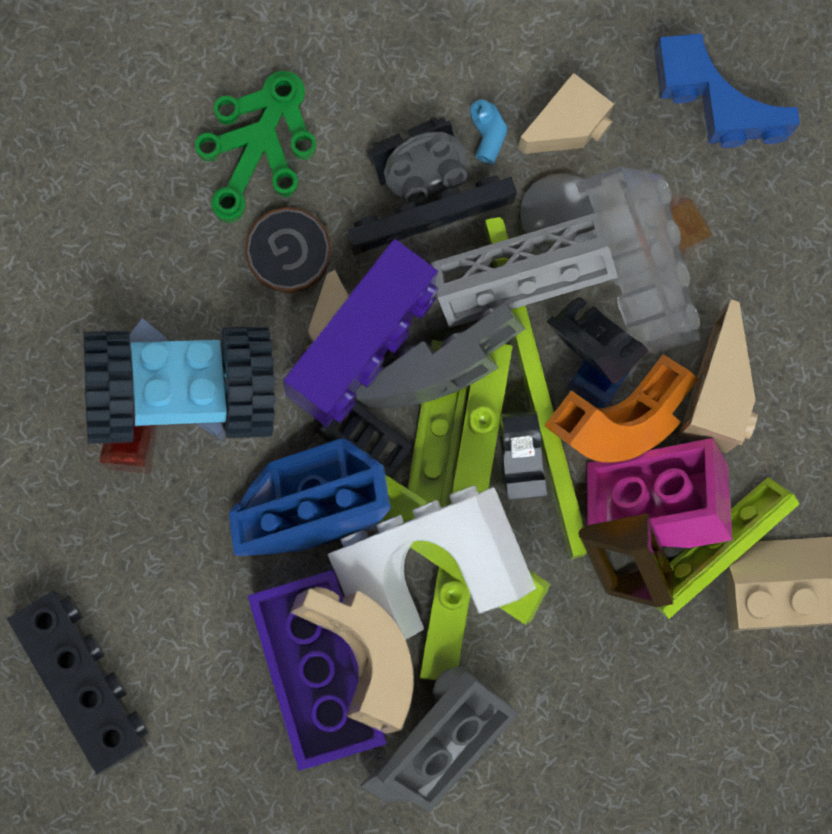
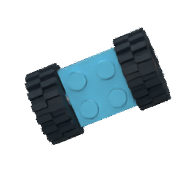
M224 327L221 332V346L220 340L131 342V349L129 330L83 332L87 444L133 442V399L135 425L223 422L227 438L272 437V432L274 431L273 421H275V376L273 374L274 360L272 357V341H270L269 327Z

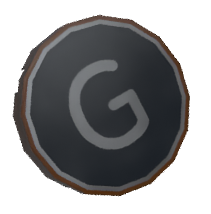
M284 207L269 211L254 223L247 235L245 253L249 269L260 284L272 290L280 291V293L293 294L307 290L321 280L329 265L331 245L327 230L315 216L302 209Z

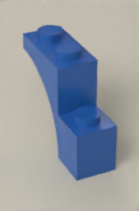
M702 33L660 37L654 51L660 98H672L674 103H688L698 99V95H702L708 143L720 142L723 148H734L746 144V140L762 138L765 144H776L788 140V136H791L799 126L798 107H777L763 104L743 95L726 82L714 67L707 53Z

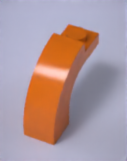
M663 354L639 386L624 401L611 407L596 408L571 391L544 426L579 453L592 460L609 463L630 460L651 450L675 430L681 421L672 413L699 379L691 371Z

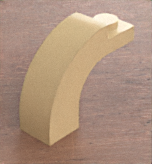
M315 587L314 590L308 589L299 594L295 599L291 613L341 636L351 647L356 657L359 672L358 684L346 716L386 734L401 730L412 697L413 667L407 643L395 621L377 602L359 591L344 597L342 603L338 602L340 597L337 594L320 587Z

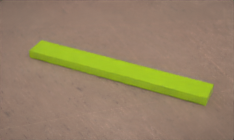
M501 217L485 221L484 233L488 245L508 240L504 221ZM504 257L492 261L493 267L503 266L509 259ZM525 305L511 309L526 328L512 338L530 409L537 412L542 455L567 552L571 560L587 554L578 535L579 530L584 526L561 439L544 426L554 412Z

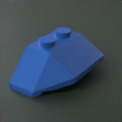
M345 438L270 462L248 488L240 504L236 503L229 512L234 555L250 556L301 552L340 540L362 530L369 531L375 529L376 525L379 524L390 510L384 465Z

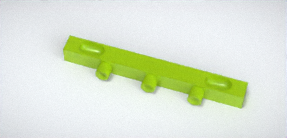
M504 344L490 355L499 368L470 385L451 495L474 485L478 493L489 489L512 345ZM438 567L419 677L434 681L445 670L458 667L471 595L467 585Z

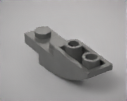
M505 303L500 307L490 308L483 312L477 319V323L468 330L448 337L437 352L424 341L420 344L406 347L399 353L396 361L381 370L368 388L364 385L359 386L355 392L357 394L356 398L372 409L398 408L429 402L455 393L497 370L499 367L490 354L526 328L518 316Z

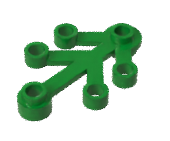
M289 71L273 73L265 81L263 90L237 99L231 96H222L214 103L215 117L224 125L235 123L240 115L266 108L260 121L219 136L212 133H204L195 141L196 153L205 162L215 161L219 158L220 154L247 145L227 187L218 189L212 196L211 207L213 213L221 222L234 223L244 216L246 202L243 194L264 151L273 174L272 185L275 193L281 197H290L296 193L298 189L297 175L289 169L275 132L283 115L292 135L291 150L293 155L300 160H308L315 155L317 150L316 139L310 132H307L299 110L305 98V87L302 80L296 74ZM287 85L292 91L288 96L281 97L276 93L277 88ZM224 105H232L235 108L230 116L221 115L219 110ZM300 140H308L312 146L308 151L302 152L296 148V144ZM210 141L216 144V148L212 153L206 154L200 150L205 142ZM282 177H289L293 180V185L288 189H281L277 183ZM224 197H233L236 200L234 207L230 209L222 208L220 202Z

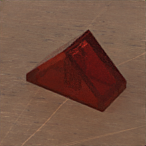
M133 405V442L103 443L100 463L108 470L151 474L157 425H135Z

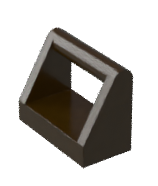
M648 513L591 524L579 530L580 540L608 595L653 607L673 604L672 568ZM605 549L633 556L640 571L616 575Z

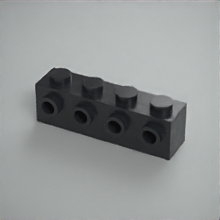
M52 591L8 617L7 620L95 774H102L147 747L148 744L144 736L150 732L138 711L135 710L129 713L121 698L126 696L127 692L116 673L112 672L107 675L99 659L103 658L105 654L94 635L91 633L85 637L77 621L82 619L83 616L72 597L68 595L63 598L60 593Z

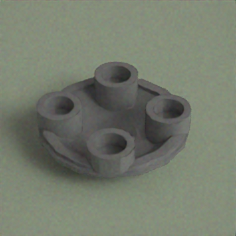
M426 132L413 136L397 146L387 159L384 170L386 184L395 195L403 197L406 204L418 202L420 206L428 198L436 196L448 188L459 187L466 181L467 172L465 164L467 158L465 148L456 137L444 132Z
M566 173L547 175L533 183L523 197L519 212L521 226L525 234L597 212L600 213L603 223L605 216L602 200L595 188L581 177ZM595 230L578 234L572 241L580 243L596 238L597 235ZM542 245L538 248L547 253L552 246Z

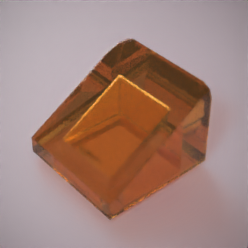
M691 199L662 211L647 225L668 260L713 235Z

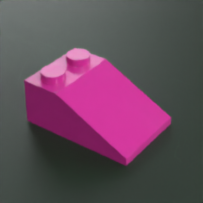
M713 438L650 450L638 457L621 462L595 461L587 463L588 525L648 513L662 546L691 548L732 540L728 464Z

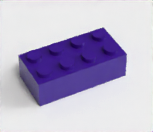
M394 239L283 380L285 396L327 428L334 419L341 423L356 403L354 398L357 394L355 392L362 384L368 388L381 372L383 356L389 349L395 353L410 334L408 329L412 324L410 322L412 318L416 315L422 319L436 300L435 294L439 289L435 286L438 270Z
M334 569L248 595L299 771L386 744L383 732L346 716L357 688L359 675L357 660L351 647L341 636L333 631L291 613L296 597L308 589L314 590L315 587L334 592L340 597L338 602L342 603L343 598Z

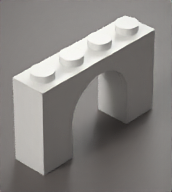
M471 486L450 495L452 500L450 505L441 508L438 500L412 510L415 516L412 520L404 522L402 516L398 515L377 524L376 527L379 531L377 534L368 537L366 531L362 530L340 539L343 547L329 553L328 556L345 597L359 591L377 602L395 621L405 640L424 630L404 577L405 557L410 546L416 540L433 542L443 547L454 557L464 575L479 614L516 601L535 590L536 587L494 487L478 493L476 486Z

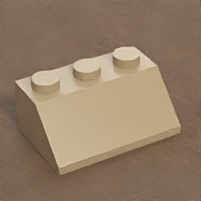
M832 537L757 541L724 570L730 631L832 625Z

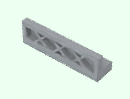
M599 212L431 263V266L438 270L435 286L439 288L437 297L449 328L477 320L486 310L500 307L504 303L510 309H514L618 278ZM595 230L597 235L596 238L580 243L572 241L578 234ZM542 245L552 246L547 253L537 256L530 254L535 247ZM502 257L509 259L503 266L497 268L488 267L495 259ZM459 270L467 271L462 278L445 283L444 275Z

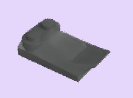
M460 666L447 669L438 676L433 689V698L436 700V703L425 714L409 736L360 786L386 803L395 801L413 802L430 812L519 713L490 685L467 668Z

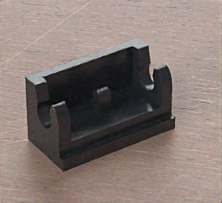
M578 297L572 300L556 317L551 316L546 322L570 350L612 384L616 385L649 350L643 343L637 341L603 315L595 306L584 312L580 319L575 320L577 312L583 309L587 303L582 297Z

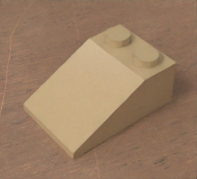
M732 299L716 316L697 375L699 380L693 387L678 437L692 442L713 438L719 450L724 453H728L737 445H742L745 438L750 439L758 418V414L752 412L756 399L740 303Z

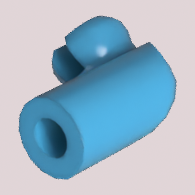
M480 99L471 105L469 111L470 117L482 136L475 158L484 163L494 165L507 134V125L494 104Z

